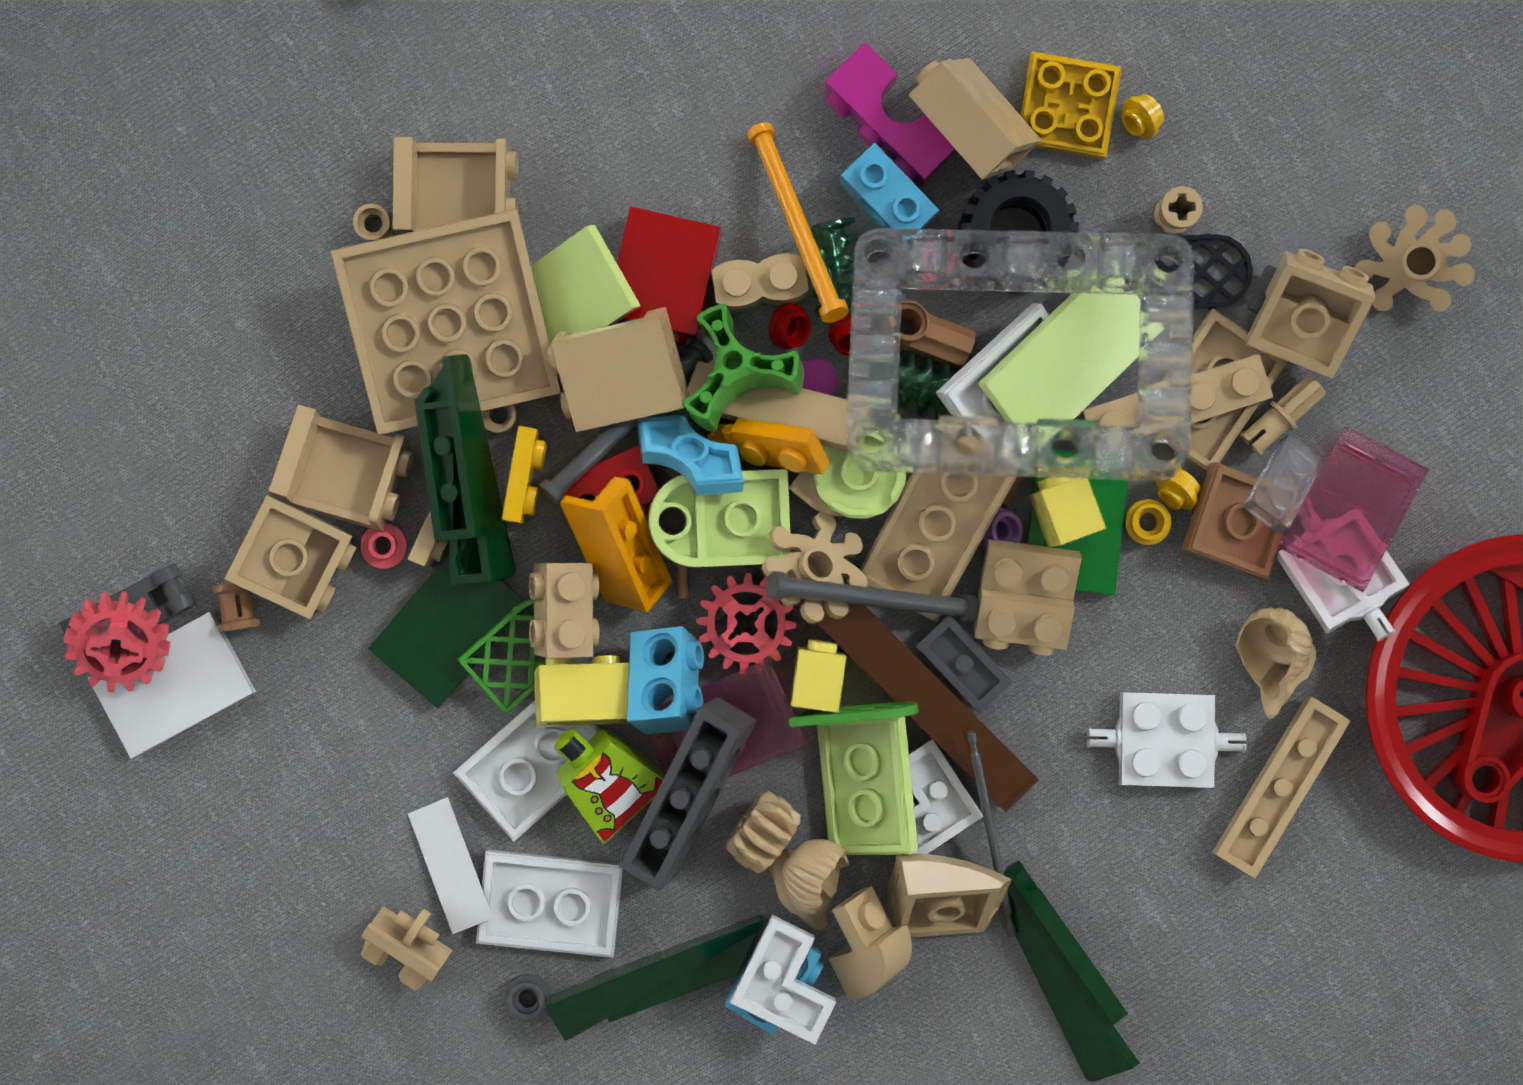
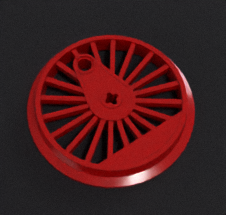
M1523 534L1485 539L1465 546L1443 557L1427 568L1408 586L1386 616L1396 631L1381 641H1377V638L1375 640L1366 677L1365 703L1369 733L1378 762L1397 795L1414 815L1439 835L1469 851L1494 859L1523 863V829H1504L1511 788L1523 776V698L1519 696L1523 689V648L1515 590L1517 589L1523 593ZM1487 572L1499 580L1507 649L1473 577L1479 573ZM1458 584L1461 585L1494 657L1440 600L1445 593ZM1429 609L1483 665L1482 668L1415 630ZM1410 641L1474 676V682L1400 667L1408 642ZM1398 677L1471 691L1470 697L1403 705L1396 704ZM1466 708L1465 716L1404 743L1398 717ZM1460 732L1457 746L1422 777L1410 755ZM1483 766L1487 772V780L1481 788L1476 789L1473 785L1472 777L1476 769ZM1447 774L1450 776V783L1453 789L1458 793L1451 806L1433 790ZM1472 800L1492 803L1488 825L1464 815Z

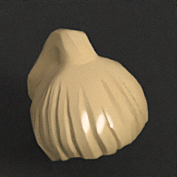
M1259 608L1257 612L1247 617L1241 631L1238 633L1239 637L1235 647L1246 671L1260 687L1262 707L1266 717L1273 719L1279 714L1282 705L1290 698L1295 688L1309 677L1316 660V650L1312 644V638L1307 625L1297 618L1293 612L1283 608Z
M814 839L805 841L794 849L783 850L781 855L769 866V870L779 900L789 912L797 915L813 929L818 931L824 930L828 924L827 909L832 902L833 895L837 892L840 869L847 867L849 861L845 854V849L839 844L826 839Z

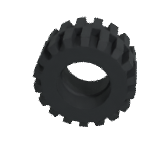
M1015 170L1005 171L999 178L996 175L989 178L981 188L978 187L972 194L958 223L957 232H959V240L957 244L959 252L963 251L965 257L963 259L964 265L967 270L972 268L975 271L976 275L974 278L981 284L985 280L992 284L990 289L999 292L1002 288L1009 289V293H1020L1025 289L1032 291L1039 288L1045 282L1048 283L1067 264L1077 244L1074 240L1075 236L1079 233V222H1074L1073 216L1077 213L1074 203L1068 205L1065 200L1068 193L1062 186L1056 190L1050 185L1053 181L1052 178L1046 175L1042 179L1034 177L1035 171L1024 170L1022 174H1016ZM1007 208H1019L1031 213L1037 219L1042 229L1043 242L1036 253L1028 257H1014L1006 254L996 245L991 234V222L999 211Z

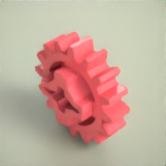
M746 573L743 584L737 585L736 580L730 575L727 577L728 588L723 591L715 584L711 587L716 597L713 602L709 600H701L700 605L708 610V615L696 618V624L707 626V632L698 638L699 642H712L713 648L708 653V657L711 659L721 653L725 656L723 668L726 670L732 665L733 661L740 662L741 673H747L750 662H755L760 671L765 670L764 658L767 656L778 662L782 659L779 651L776 649L779 644L789 647L792 645V641L784 636L785 630L796 628V622L785 620V614L793 610L794 607L781 605L779 600L768 598L766 593L767 577L758 586L753 584L751 573ZM739 592H753L763 597L755 604H740L732 595ZM721 607L728 615L727 630L718 637L715 628V617L718 608ZM760 607L764 608L758 614V618L754 623L758 629L756 633L751 635L750 632L744 631L741 634H736L733 638H729V635L735 631L734 628L738 624V620L735 617L736 613L741 611L743 614L748 615L752 611L755 613ZM775 609L778 624L776 634L772 639L764 630L765 617ZM737 642H752L760 651L751 654H741L730 650V648Z
M123 591L118 601H112L107 592L101 594L99 605H96L89 599L85 600L81 609L82 613L73 612L68 624L71 628L66 629L63 639L64 643L69 644L65 653L66 660H78L74 669L75 675H81L85 672L90 673L89 685L92 687L100 680L107 681L108 692H113L116 683L123 682L128 691H133L135 679L137 678L143 683L149 684L152 679V670L162 671L165 663L163 656H168L171 644L170 641L165 640L168 637L169 625L157 624L161 611L154 609L146 612L144 610L145 598L141 597L135 604L128 602L127 592ZM114 639L120 640L121 644H115Z

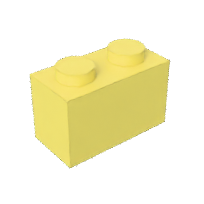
M1065 471L1037 482L1040 491L1029 495L1047 547L1062 545L1106 528L1086 474L1073 479L1071 471Z
M808 639L807 647L797 646L790 695L791 706L839 713L846 655L843 652H837L836 643Z
M605 655L592 657V664H574L573 657L546 658V665H539L534 671L536 727L629 723L627 721L629 663H620L619 656Z

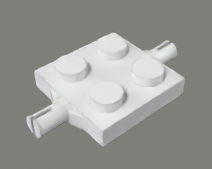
M1308 500L1295 505L1291 512L1295 515L1305 532L1298 541L1280 550L1276 558L1326 634L1349 621L1361 620L1363 618L1376 636L1377 641H1381L1393 634L1396 630L1393 629L1380 608L1386 600L1406 590L1410 584L1358 507L1338 519L1321 522Z
M1120 693L1119 718L1115 729L1088 728L1087 730L1088 737H1105V740L1087 739L1088 748H1114L1119 761V785L1214 788V769L1218 751L1244 753L1247 745L1228 743V741H1247L1245 733H1218L1215 723V695Z

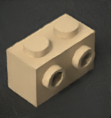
M533 563V573L529 577L530 599L534 601V619L530 621L529 640L531 647L534 648V655L545 658L593 657V646L598 645L600 635L598 620L593 618V600H596L599 595V578L597 572H593V563Z

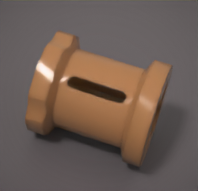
M233 583L212 586L213 594L218 595L222 623L218 625L219 632L261 626L260 619L254 617L250 591Z

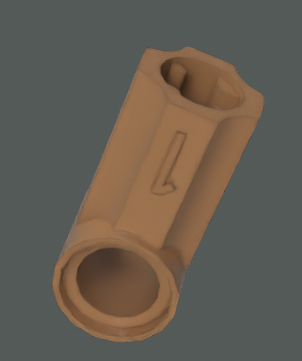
M909 300L896 304L881 323L879 330L882 343L891 351L898 353L909 351L958 371L965 366L971 354L976 334L973 330L929 314L922 305ZM895 319H905L913 328V335H905L899 332L895 325Z

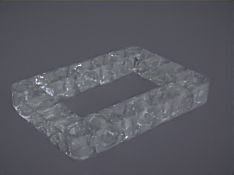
M892 228L872 229L862 234L856 243L854 253L846 441L851 460L862 470L871 472L1151 481L1169 480L1175 477L1184 467L1191 448L1194 259L1192 248L1187 241L1171 234ZM878 251L886 252L892 257L883 266H874L867 261L871 254ZM976 253L985 257L987 262L980 268H969L963 264L962 259L968 254ZM1071 255L1080 259L1083 265L1077 270L1070 271L1062 268L1057 261L1063 256ZM1164 257L1171 258L1177 263L1179 269L1171 273L1163 272L1157 268L1155 261ZM902 289L1140 295L1138 421H1136L1135 426L1096 425L1097 420L1037 419V423L998 422V417L939 416V420L901 419L900 414H897ZM871 433L878 434L884 440V444L879 450L869 453L859 448L858 443L863 436ZM966 436L973 437L979 441L981 448L973 455H962L954 447L956 441ZM1058 440H1070L1078 448V453L1072 458H1060L1053 452L1052 445ZM1159 442L1167 443L1175 450L1176 458L1167 462L1159 461L1151 453L1150 447Z

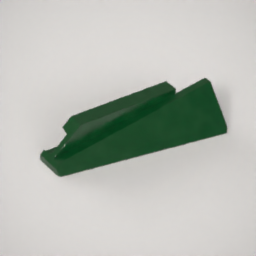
M467 354L444 356L441 360L443 364L442 369L432 384L423 388L414 401L434 541L450 540V585L492 582L515 575L516 567L506 522L502 520L503 508L470 358Z
M1018 860L1004 870V875L1012 879L1008 887V895L1012 909V922L1016 929L1015 936L1085 1078L1088 1081L1094 1082L1133 1069L1140 1062L1114 1027L1116 1022L1128 1015L1127 1011L1046 896Z
M760 914L595 975L590 981L552 994L545 1004L546 1010L566 1041L606 1018L609 1022L736 976L740 973L757 933L762 927Z

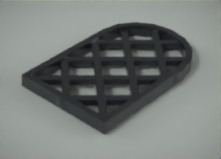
M1206 233L1203 235L1131 238L1133 290L1140 299L1139 280L1150 289L1141 300L1148 311L1211 310L1231 305L1245 294L1251 284L1253 266L1250 255L1241 243L1230 236ZM1206 240L1223 241L1225 243L1217 251ZM1175 241H1195L1186 252L1175 243ZM1164 242L1154 253L1143 244ZM1200 244L1213 255L1203 267L1190 257ZM1168 245L1181 256L1171 268L1158 258ZM1230 245L1235 247L1242 256L1235 266L1222 256ZM1138 248L1149 257L1140 269ZM1216 260L1229 270L1219 283L1206 272ZM1184 261L1197 271L1196 275L1187 284L1174 273ZM1153 262L1166 273L1156 285L1142 274ZM1244 263L1246 267V277L1239 271L1240 267ZM1233 275L1244 284L1235 296L1231 295L1223 287ZM1201 276L1214 287L1204 299L1191 288ZM1169 278L1182 288L1172 300L1159 290ZM1218 291L1227 299L1222 302L1208 303ZM1186 292L1197 302L1176 304ZM1154 294L1165 303L1164 305H1145Z

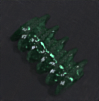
M842 217L813 225L810 230L839 299L845 300L847 304L848 314L860 315L874 309V307L861 306L859 304V300L871 294L870 289L858 288L855 284L866 277L867 272L852 269V264L862 259L863 253L850 252L848 246L859 241L860 238L859 235L847 234L844 230L855 223L856 218ZM813 288L811 290V296L814 299H818L816 291ZM821 304L814 309L817 317H821L819 314V309L822 307Z
M874 339L859 383H864V397L867 399L878 388L881 389V402L885 405L888 404L895 394L899 395V409L903 411L912 400L916 401L917 416L920 417L932 406L934 407V421L939 422L945 416L947 408L935 392L950 380V365L943 363L937 372L933 373L932 359L926 357L917 368L915 367V353L911 351L899 362L897 361L896 346H890L882 356L880 355L879 341Z

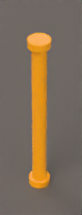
M768 122L756 124L748 130L747 138L752 146L757 147L822 306L819 309V314L825 323L838 321L848 314L849 309L845 300L839 299L774 143L773 139L776 135L774 128Z

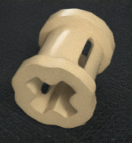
M1179 186L1171 189L1154 207L1153 219L1155 225L1161 228L1165 234L1177 235L1183 233L1188 227L1196 223L1202 215V199L1190 187ZM1175 202H1177L1178 209L1186 210L1187 213L1180 220H1178L1177 213L1169 212L1168 209Z

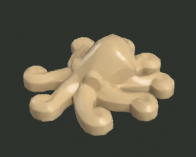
M1419 205L1410 206L1405 212L1407 224L1400 231L1395 246L1387 242L1391 236V228L1387 222L1375 223L1370 228L1369 237L1373 247L1384 261L1362 259L1355 264V268L1367 274L1369 280L1373 275L1390 278L1384 286L1374 292L1376 298L1372 305L1376 310L1382 312L1390 310L1393 307L1392 295L1406 288L1411 294L1421 299L1429 300L1433 311L1443 312L1451 305L1452 297L1450 293L1444 288L1428 285L1426 280L1436 283L1455 280L1461 286L1470 285L1474 281L1475 271L1470 264L1462 262L1447 267L1446 257L1459 258L1465 256L1471 250L1472 245L1470 236L1465 233H1457L1453 236L1451 242L1439 241L1443 235L1450 233L1456 227L1457 219L1455 214L1449 209H1441L1437 212L1435 225L1416 240L1415 235L1426 224L1428 214Z
M820 512L813 517L812 524L818 531L814 538L802 534H790L783 526H776L769 533L770 544L776 550H795L796 552L790 553L782 559L774 556L766 559L762 565L765 576L768 577L772 571L784 572L789 578L844 584L842 578L844 577L846 578L845 584L868 586L867 578L863 572L844 559L845 557H854L861 552L863 548L861 538L857 534L850 532L842 537L841 543H831L830 539L836 528V521L833 516ZM785 596L780 601L786 606H793L801 598ZM806 599L800 608L801 616L812 624L821 621L825 615L823 607L820 605L822 601ZM825 601V611L830 617L841 619L848 613L849 606L847 603Z

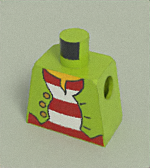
M572 728L564 732L554 745V749L566 760L556 772L560 783L603 844L654 799L665 777L655 762L606 729L599 730L587 742Z

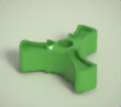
M725 304L713 306L697 316L696 319L704 335L714 343L716 354L712 373L708 375L706 383L696 393L683 400V404L690 417L700 427L707 431L715 432L726 407L730 403H734L739 395L749 390L775 387L789 391L794 395L800 393L804 381V367L797 351L781 355H762L761 352L755 353L746 349L734 337V321Z

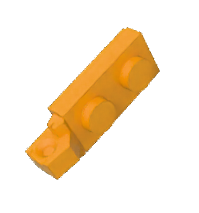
M737 418L734 424L718 423L717 430L710 432L706 438L717 443L735 444L740 462L746 461L754 466L765 465L788 469L796 473L803 471L823 475L830 463L814 430L811 428Z

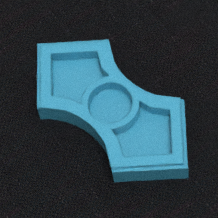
M685 415L637 419V431L643 464L663 465L679 472L691 483L696 496L743 492L744 480L735 444L717 443L700 436L690 427Z

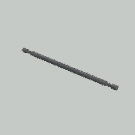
M969 730L966 732L971 747V760L994 871L1004 875L981 757L976 745L975 730ZM1007 890L1001 906L1003 915L1006 918L1007 935L1013 937L1016 935V929L1012 922V909Z

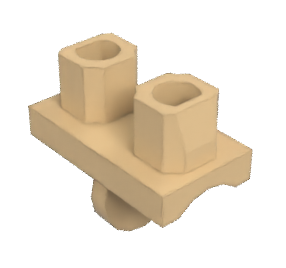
M383 906L361 935L366 940L361 952L362 958L375 966H383L388 957L392 956L404 964L398 975L400 981L413 990H418L427 980L432 982L453 950L437 940L440 934L425 926L432 914L425 909L414 919L402 910L397 915Z

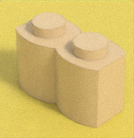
M796 254L773 255L758 264L748 260H732L712 269L716 305L725 304L730 313L747 312L757 308L762 303L772 307H779L787 303L798 304L808 297L809 289L806 267L802 257Z

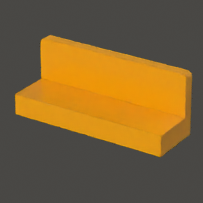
M614 477L594 501L565 496L560 505L586 562L593 563V572L598 574L599 590L603 599L611 604L648 613L673 581L660 551L652 541L647 520L630 480Z

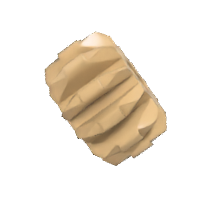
M770 791L762 793L746 809L741 819L738 820L737 825L731 831L730 837L726 841V849L734 857L735 861L746 869L750 868L756 873L765 871L781 855L783 849L789 844L791 837L797 831V826L800 824V814L781 796L778 797Z

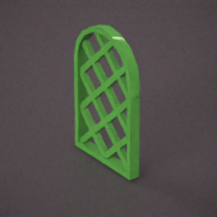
M530 598L514 607L509 614L457 658L459 663L478 683L479 688L488 694L505 715L535 689L533 682L534 667L546 665L545 661H535L534 648L531 645L529 660H512L514 643L530 644L529 638L514 637L516 620L531 621L534 619V601ZM533 603V615L518 614ZM509 622L508 637L493 636ZM491 642H508L506 659L490 658ZM485 643L484 658L469 657ZM467 663L483 664L482 680ZM489 664L506 665L504 682L488 681ZM512 666H528L527 683L511 682ZM488 687L504 688L503 704ZM510 688L524 689L509 703Z
M918 702L839 707V713L808 709L789 717V726L798 727L900 718L917 714L919 712Z

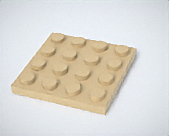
M518 209L330 251L378 435L418 426L414 401L423 388L432 384L443 367L441 360L444 356L464 354L469 356L481 411L561 393L558 377L552 373L548 362L547 350L550 348Z

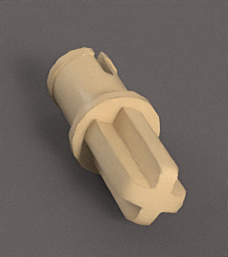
M1304 377L1277 403L1271 401L1268 404L1270 409L1245 432L1243 431L1240 437L1249 445L1263 433L1264 435L1253 443L1251 448L1252 451L1261 456L1288 429L1295 430L1297 428L1296 422L1325 397L1326 392L1324 388L1313 377Z

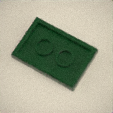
M449 553L368 649L435 707L440 708L469 674L457 658L509 614L514 607L526 600L502 579L492 582L450 585ZM509 622L493 636H502L509 628ZM485 643L469 657L483 658ZM467 663L472 670L477 665L473 663Z

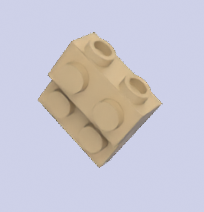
M1299 249L1297 255L1285 251L1265 291L1266 299L1246 337V345L1333 379L1376 298L1373 285L1367 283L1369 276L1356 268L1343 266L1341 272L1323 266L1325 259L1313 251Z
M267 494L224 579L311 620L315 610L322 613L326 610L336 589L328 584L336 568L342 571L346 570L356 550V546L349 544L352 533Z
M988 539L977 598L979 605L978 614L973 621L975 638L982 639V643L986 647L997 650L1007 649L1010 643L1028 645L1029 651L1042 656L1053 655L1055 649L1067 650L1075 611L1073 600L1082 559L1080 551Z

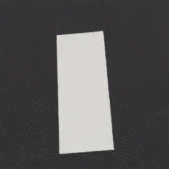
M448 797L408 813L452 934L493 919Z

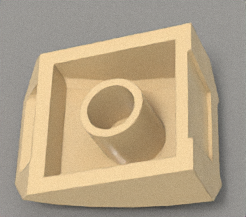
M920 853L896 854L890 880L887 881L888 909L891 925L896 927L906 924L911 938L984 932L1001 907L1012 879L989 868L951 857Z

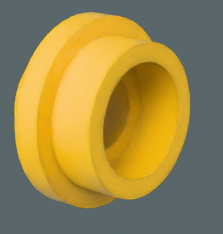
M1150 95L1131 96L1122 104V123L1131 135L1149 140L1158 134L1159 127L1164 123V113L1159 103Z
M1172 468L1168 473H1161L1156 479V485L1159 489L1158 496L1168 507L1175 510L1180 508L1191 510L1197 504V495L1201 492V488L1195 478L1180 468Z
M1145 499L1134 503L1128 509L1124 525L1127 534L1133 541L1142 545H1154L1164 540L1171 529V516L1168 509L1159 501ZM1145 513L1150 514L1155 521L1154 527L1150 531L1143 530L1139 524L1141 516Z

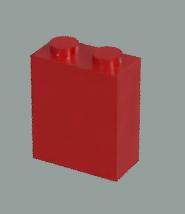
M630 206L617 265L641 307L615 324L644 318L647 311L666 307L675 343L686 345L687 338L692 340L698 339L700 325L696 318L705 309L712 278V269L715 265L722 235L721 227Z

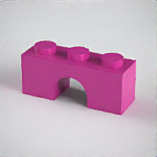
M864 42L825 81L824 92L828 95L825 101L840 118L845 119L849 116L861 128L858 134L869 147L876 143L879 148H882L894 160L893 162L911 181L914 180L922 187L957 150L925 114L918 120L905 124L895 122L885 114L881 100L895 85L898 74Z

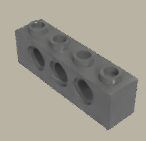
M719 697L699 708L619 867L658 891L678 876L757 719Z

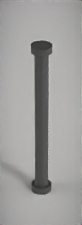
M694 339L687 345L688 352L680 358L685 379L695 370L698 361L709 364L713 360V354L710 349L698 339ZM637 419L609 425L551 481L545 479L538 486L544 498L552 505L558 507L564 498L563 495L637 425Z
M772 571L768 576L766 593L771 600L780 601L787 596L957 616L962 622H973L979 608L976 596L963 594L960 598L789 578L784 572Z

